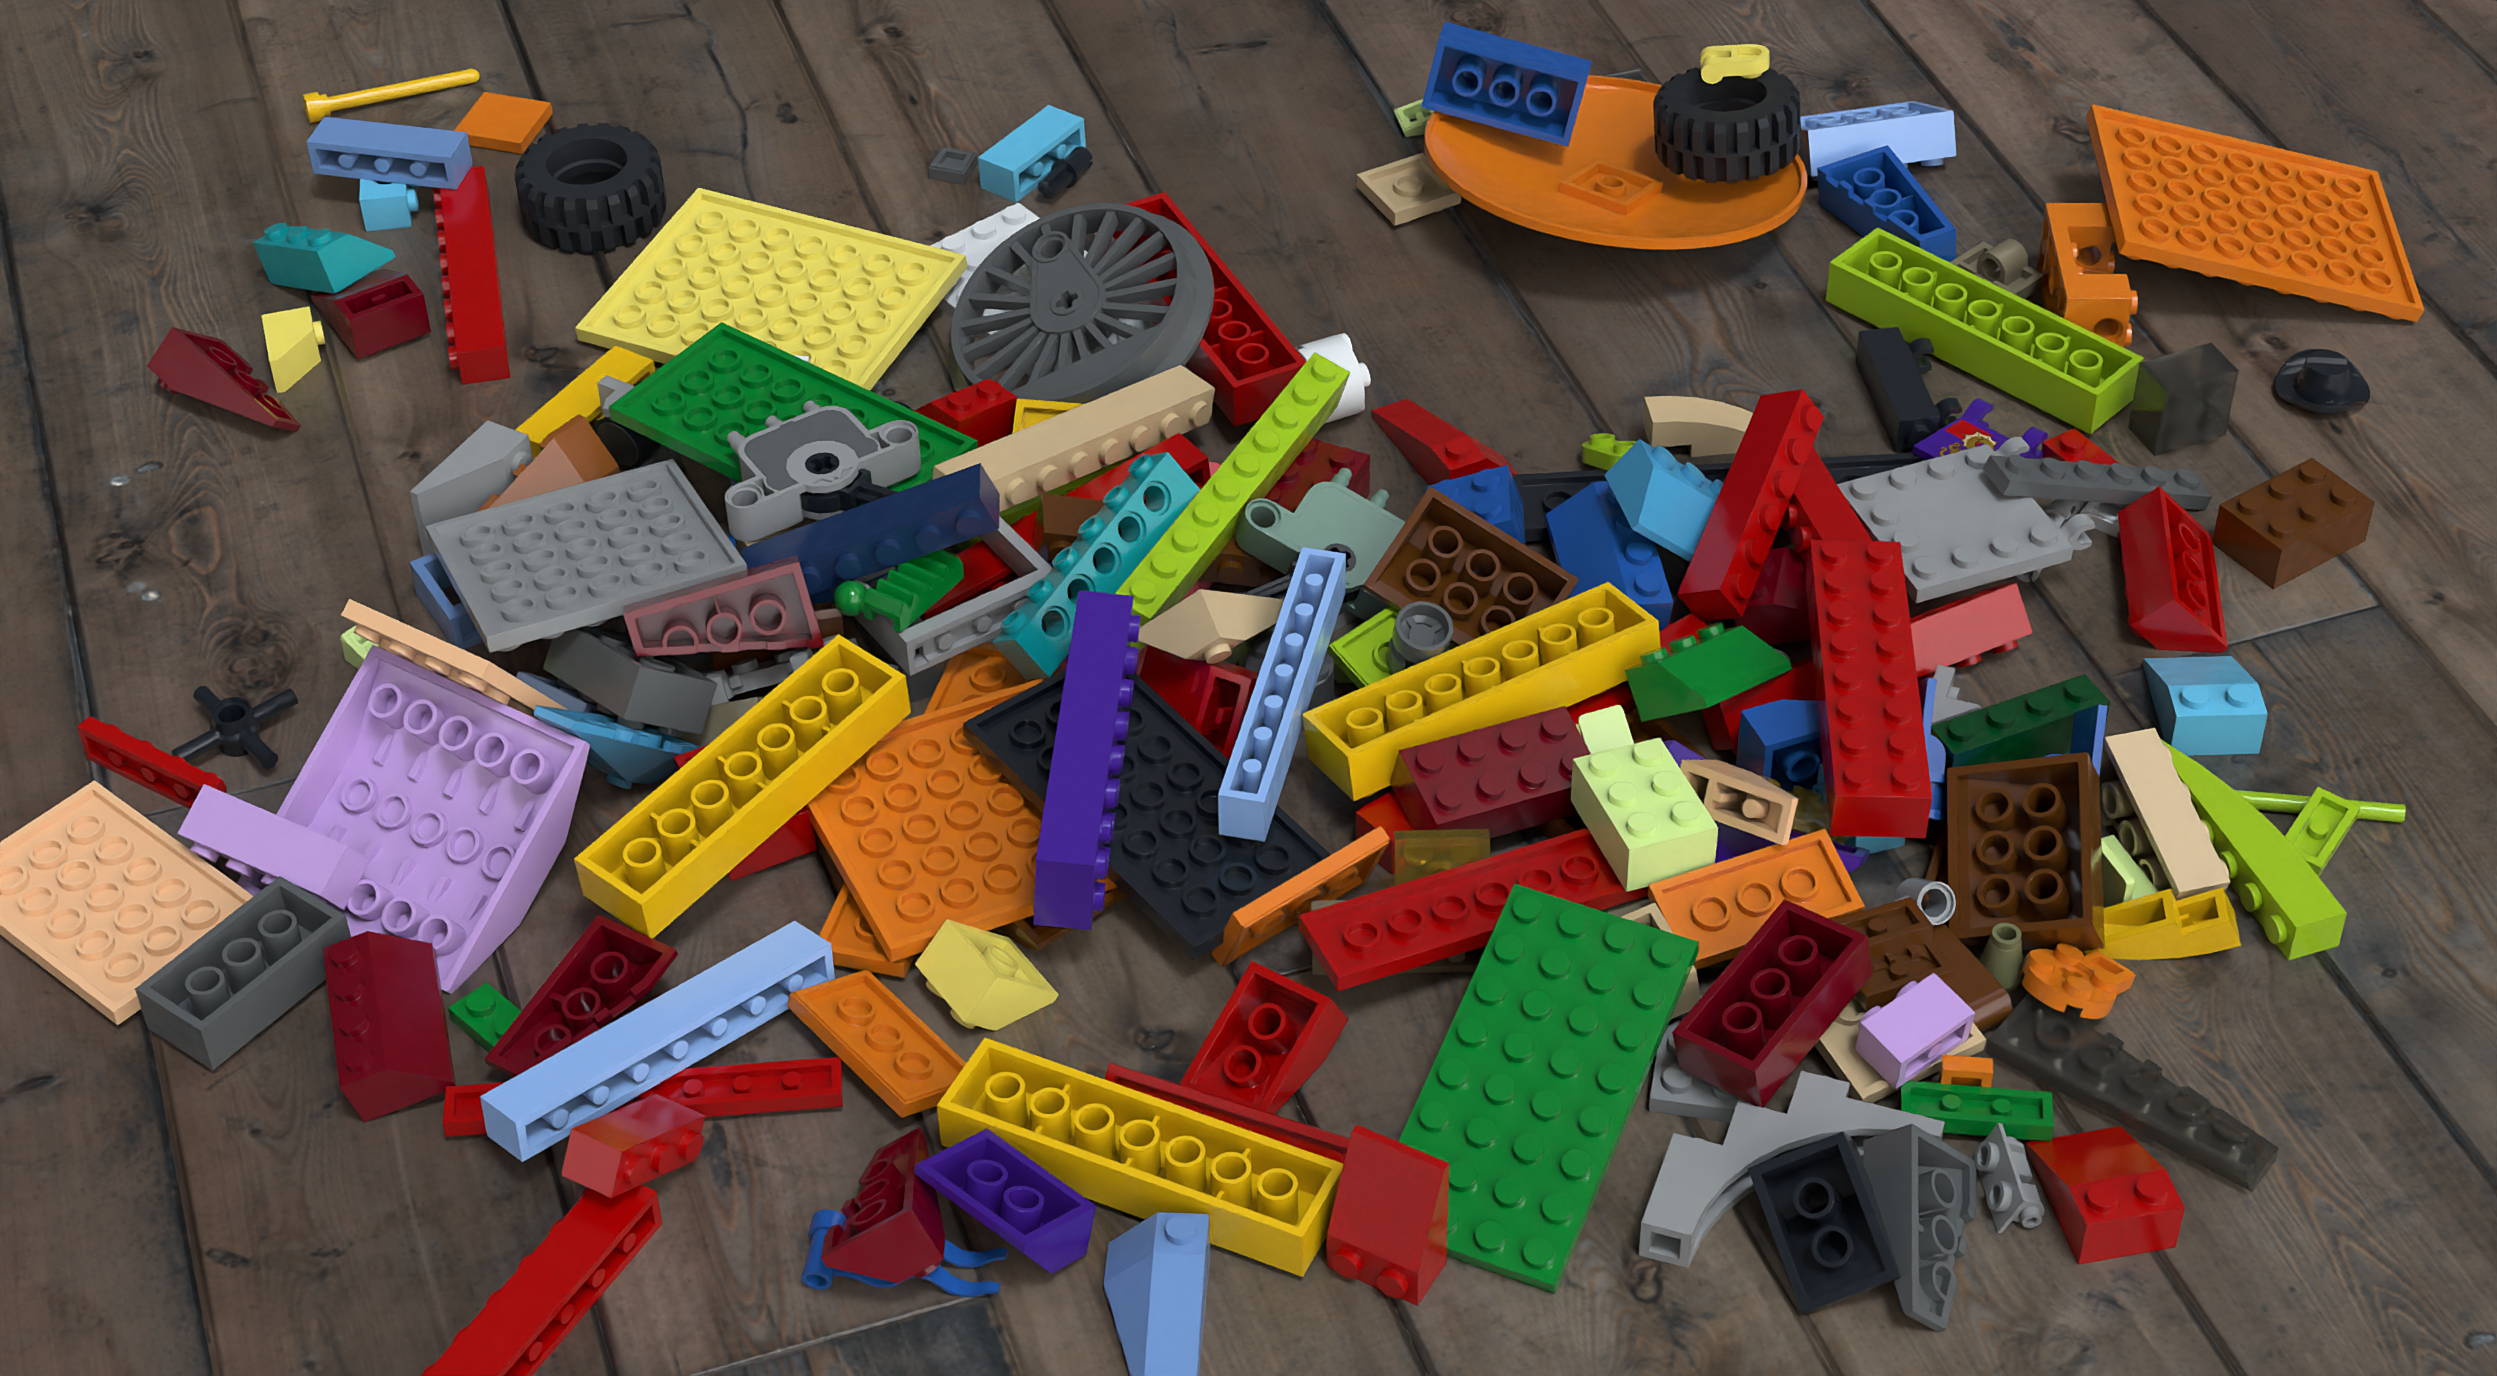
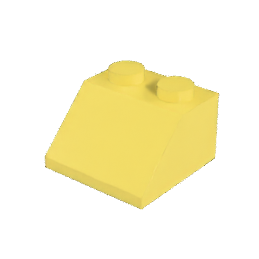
M948 919L915 963L928 979L926 986L929 990L945 999L952 1008L950 1011L951 1016L958 1023L970 1029L979 1026L997 1031L1053 1003L1059 995L1009 937Z

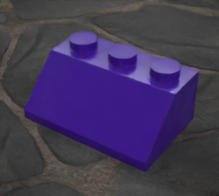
M985 1129L915 1165L914 1174L1052 1274L1087 1254L1096 1206L990 1130Z

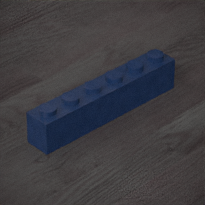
M981 463L744 547L742 548L741 557L746 562L747 569H751L797 555L810 596L839 586L843 582L859 579L999 529L1000 494Z

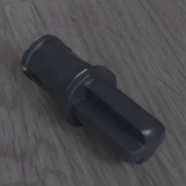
M1078 146L1067 157L1053 163L1051 172L1037 186L1038 191L1043 193L1045 199H1052L1065 187L1070 188L1078 182L1079 175L1093 164L1092 161H1089L1093 159L1090 151Z

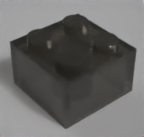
M2212 343L2140 362L2128 428L2154 456L2226 436L2239 370Z

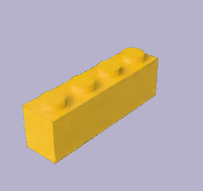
M616 345L596 360L594 364L515 429L529 436L533 460L542 451L539 447L542 440L578 414L585 417L593 428L596 421L603 416L597 385L602 378L607 375L636 386L655 372L654 360Z

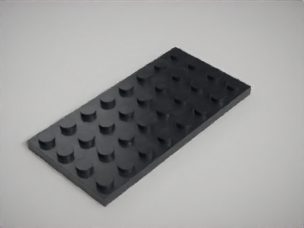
M1066 669L963 723V736L1042 813L1044 812ZM1128 674L1127 679L1134 680L1132 707H1123L1122 710L1123 712H1130L1127 740H1118L1119 745H1125L1123 772L1113 774V778L1120 779L1118 806L1115 809L1108 808V812L1115 813L1113 841H1110V844L1103 843V847L1111 848L1107 877L1192 960H1195L1223 943V930L1232 913L1331 854L1278 805L1276 806L1265 842L1220 835L1218 793L1230 760L1137 674Z

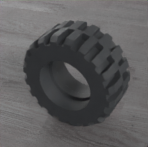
M1695 67L1688 69L1685 74H1676L1669 82L1666 81L1654 97L1655 153L1666 168H1669L1671 172L1678 176L1681 174L1685 175L1686 179L1693 181L1701 179L1705 180V183L1714 184L1717 181H1727V184L1738 183L1740 180H1748V182L1758 180L1762 175L1770 176L1775 174L1779 168L1784 169L1795 158L1800 149V93L1784 74L1778 75L1774 69L1769 68L1757 78L1748 79L1741 76H1724L1718 83L1708 84L1702 79L1701 70Z
M588 123L577 124L575 128L568 129L563 127L557 129L555 134L549 135L547 133L539 138L537 144L532 143L526 148L516 165V172L514 173L524 227L537 241H542L546 247L553 250L560 248L563 253L574 254L576 251L582 252L584 255H594L596 251L605 250V253L616 251L617 247L623 245L625 247L635 244L637 238L644 239L651 233L653 227H657L666 210V193L661 159L657 148L641 133L637 131L631 132L625 126L611 127L609 123H598V125L588 126Z

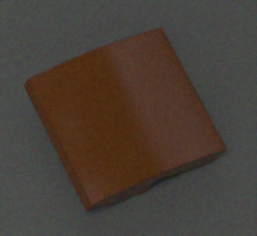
M1911 897L1833 920L1867 935L1873 974L1855 995L1865 1011H1869L1875 1006H1886L1895 1000L1897 994L1905 985L1912 981L1919 983L1933 973L1947 986L1955 984V968L1933 941V925Z

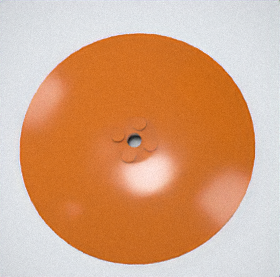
M1588 75L1568 147L1434 111L1428 120L1424 135V151L1429 165L1436 175L1461 197L1498 217L1518 225L1566 239L1606 246L1676 250L1714 247L1744 241L1767 233L1788 221L1802 205L1807 188V172L1798 153L1784 169L1779 168L1775 174L1770 176L1762 175L1758 180L1749 182L1748 180H1740L1738 183L1727 184V181H1717L1714 184L1705 183V180L1701 179L1693 181L1686 179L1683 174L1679 176L1674 174L1663 165L1655 153L1653 101L1662 85L1625 78Z

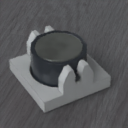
M607 375L602 378L597 385L603 416L596 421L593 430L618 464L620 473L625 470L629 471L673 459L680 468L682 466L680 453L610 419L608 406L635 386Z

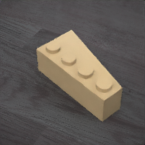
M2150 728L2105 737L2099 776L2100 813L2103 826H2114L2119 834L2118 841L2129 855L2136 859L2138 866L2153 883L2154 887L2159 892L2171 889L2176 901L2221 887L2226 890L2231 882L2228 868L2225 862L2219 859L2210 841L2208 827L2204 821L2200 820L2191 802L2189 788L2184 782H2181L2172 764L2171 752L2162 743L2156 729Z

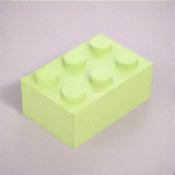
M1661 738L1573 759L1571 802L1626 892L1648 887L1649 884L1715 864L1718 826Z

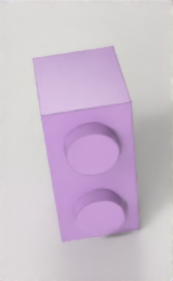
M1933 973L1919 983L1912 981L1905 985L1899 991L1895 1000L1883 1008L1875 1006L1870 1009L1859 1021V1033L1855 1050L1896 1090L1942 1058V1055H1946L1968 1040L1975 1012Z

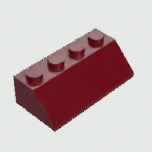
M366 931L323 948L339 1085L364 1123L446 1091V1086H456L436 950L432 943Z

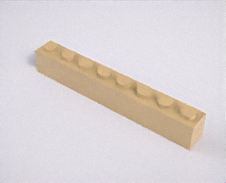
M1179 365L935 465L932 480L981 463L1000 494L999 512L1151 448L1177 433L1183 434L1209 423L1215 388L1182 365Z

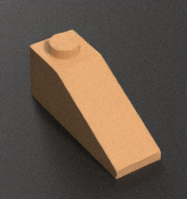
M1682 760L1681 771L1713 820L1780 845H1788L1798 798L1753 772L1719 760Z

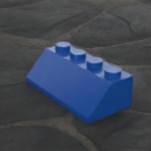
M1608 481L1591 483L1546 514L1545 522L1557 565L1579 578L1569 598L1609 582L1659 621V632L1669 624L1673 599L1654 541L1632 530Z

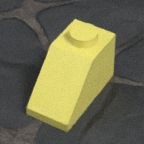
M309 306L261 315L269 362L277 393L286 392L321 361L318 345L326 344L321 320L313 322Z

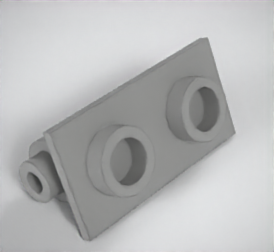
M1997 1123L1973 1154L1997 1233L2001 1234L2012 1221L2020 1222L2027 1228L2036 1227L2042 1222V1216L2045 1213L2036 1186L2028 1184L2032 1179V1174L2025 1156L2024 1145L2017 1142L2014 1137H2006L2002 1123Z

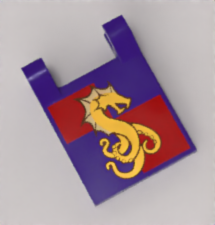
M1977 398L1969 405L1959 419L1915 444L1912 453L1925 460L1985 444H1988L1993 451H1996L2010 438L1990 429L1989 423L1983 421L1984 416L1993 410L1994 405L1981 398ZM2034 426L2030 427L2022 436L2030 450L2019 455L2024 458L2041 459L2044 452L2037 448L2041 442L2047 440L2048 433Z

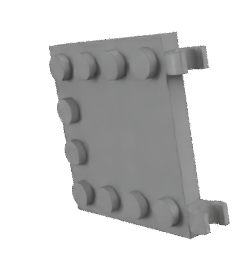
M2022 437L2008 439L1996 451H1993L1988 444L1837 484L1872 541L1901 543L1906 591L1915 603L2067 562L2072 559L2073 550H2084L2092 545V541L2084 531L2094 529L2095 524L2087 514H2077L2071 517L2061 528H2057L2032 497L2002 495L1984 472L1983 467L1990 455L2009 457L2010 455L2020 456L2019 454L2028 452L2030 447Z

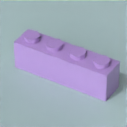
M203 784L177 833L194 843L190 851L204 859L216 863L219 856L228 859L225 865L227 868L248 878L252 877L254 871L263 874L261 882L267 886L281 876L322 902H327L343 910L370 859L344 843Z

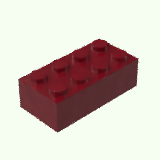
M1562 706L1399 750L1390 784L1426 855L1430 856L1579 814L1571 802L1573 759L1590 755L1591 753L1566 707Z
M1784 899L1673 1030L1672 1034L1680 1070L1752 1105L1763 1108L1873 974L1867 935Z

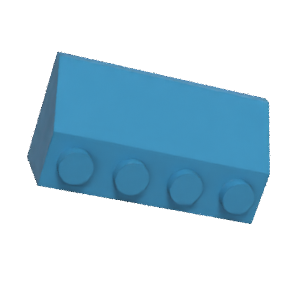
M1639 439L1604 476L1632 530L1691 562L1724 483L1718 479L1714 482L1708 480L1693 464L1687 462L1683 465L1676 461L1674 456L1664 447L1658 445L1654 448Z

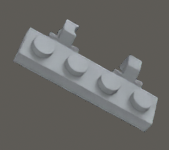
M837 635L823 638L824 646ZM855 638L847 639L857 645ZM786 648L785 650L773 653V660L758 663L756 657L748 658L732 664V671L725 672L724 669L718 671L708 669L699 673L718 683L711 705L729 702L728 699L736 694L783 682L822 648Z

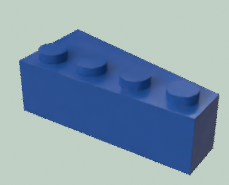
M1888 145L1817 168L1819 205L1863 237L1876 228H1880L1945 261L1951 262L1956 258V228Z

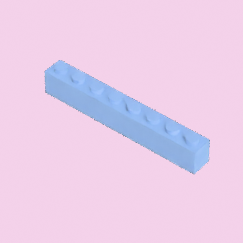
M1305 547L1301 549L1218 793L1220 835L1265 842L1303 725L1302 713L1308 710L1345 596V553Z
M793 921L480 1096L487 1136L517 1159L524 1162L569 1136L572 1128L611 1112L788 1010L787 1004L790 993L834 980L835 973L831 943L798 922Z

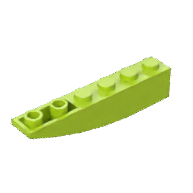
M2161 739L2162 743L2171 752L2172 764L2181 782H2184L2189 788L2191 802L2200 820L2204 821L2208 827L2210 841L2219 859L2223 860L2228 868L2230 885L2239 895L2244 908L2252 912L2262 925L2269 941L2278 946L2288 961L2339 946L2347 912L2299 851L2262 813L2237 791L2201 764Z

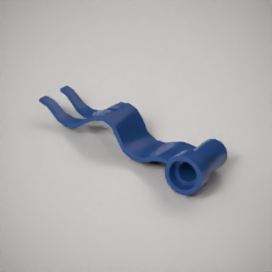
M820 1210L814 1213L808 1233L811 1244L801 1277L805 1285L818 1290L827 1289L831 1286L834 1275L853 1278L869 1286L879 1288L894 1287L900 1284L826 1267L821 1259L824 1236L830 1226L838 1223L841 1226L846 1217L843 1213L835 1210ZM945 1239L943 1260L957 1267H980L993 1261L1005 1260L1008 1249L996 1248L983 1252H970L958 1248ZM940 1265L928 1275L921 1277V1279L931 1281L949 1294L959 1297L998 1294L1000 1287L998 1282H969L951 1275Z

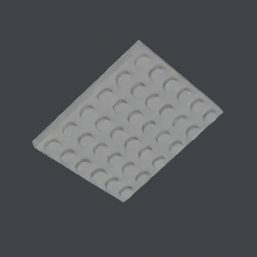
M673 459L425 526L429 543L489 653L511 651L523 643L540 638H557L565 631L583 626H599L607 622L608 619L622 616L623 606L747 570L746 562Z

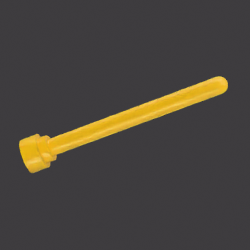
M467 69L327 97L326 94L319 95L318 92L302 95L306 117L310 124L320 122L326 116H331L332 111L476 83L480 75L476 69Z

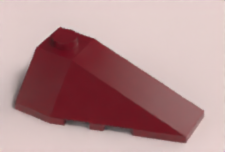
M172 327L147 365L159 377L157 383L173 394L181 392L272 427L297 432L301 426L281 401L266 394L269 387L264 381L249 375L253 368L222 339Z
M598 914L484 1058L486 1064L516 1077L591 1035L650 992L678 956L677 950Z
M921 1127L876 1151L858 1180L863 1190L856 1197L846 1200L841 1208L842 1213L846 1217L843 1224L840 1226L838 1223L830 1226L824 1236L821 1259L826 1267L900 1283L911 1276L921 1278L928 1275L944 1259L945 1232L936 1189L914 1174L915 1165L930 1158L926 1136Z

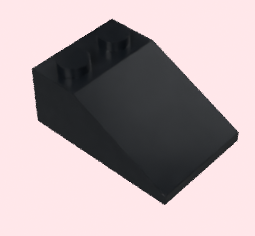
M1844 1131L1748 1168L1803 1315L1901 1278L1866 1169L1855 1141Z

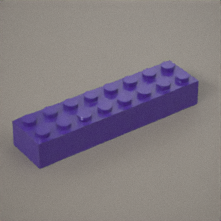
M1080 590L1078 593L1036 856L1034 925L1091 930L1094 911L1103 912L1106 883L1098 882V879L1104 880L1105 876H1108L1111 848L1103 847V843L1110 844L1114 836L1115 813L1108 812V808L1115 809L1118 806L1120 779L1113 778V774L1123 772L1125 745H1119L1118 740H1127L1130 712H1123L1122 710L1123 707H1132L1134 680L1127 679V675H1136L1139 648L1130 647L1131 642L1138 643L1141 615H1132L1134 596Z

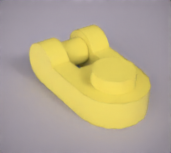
M1758 44L1706 47L1700 53L1701 77L1708 84L1718 83L1724 76H1741L1748 79L1757 78L1769 69V50Z

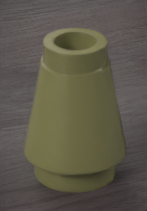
M1999 923L1993 927L1979 961L2004 987L2007 993L2013 991L2024 978V974L2019 975L2023 965L2021 931L2011 923Z

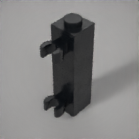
M1899 327L1859 331L1856 365L1895 453L1912 451L1915 444L1937 432L1938 428L1942 429L1957 420L1956 416L1949 415L1962 413V407L1958 399L1946 398L1934 405L1920 375V372L1932 370V364L1928 356H1921L1934 353V347L1930 339H1916L1907 345Z

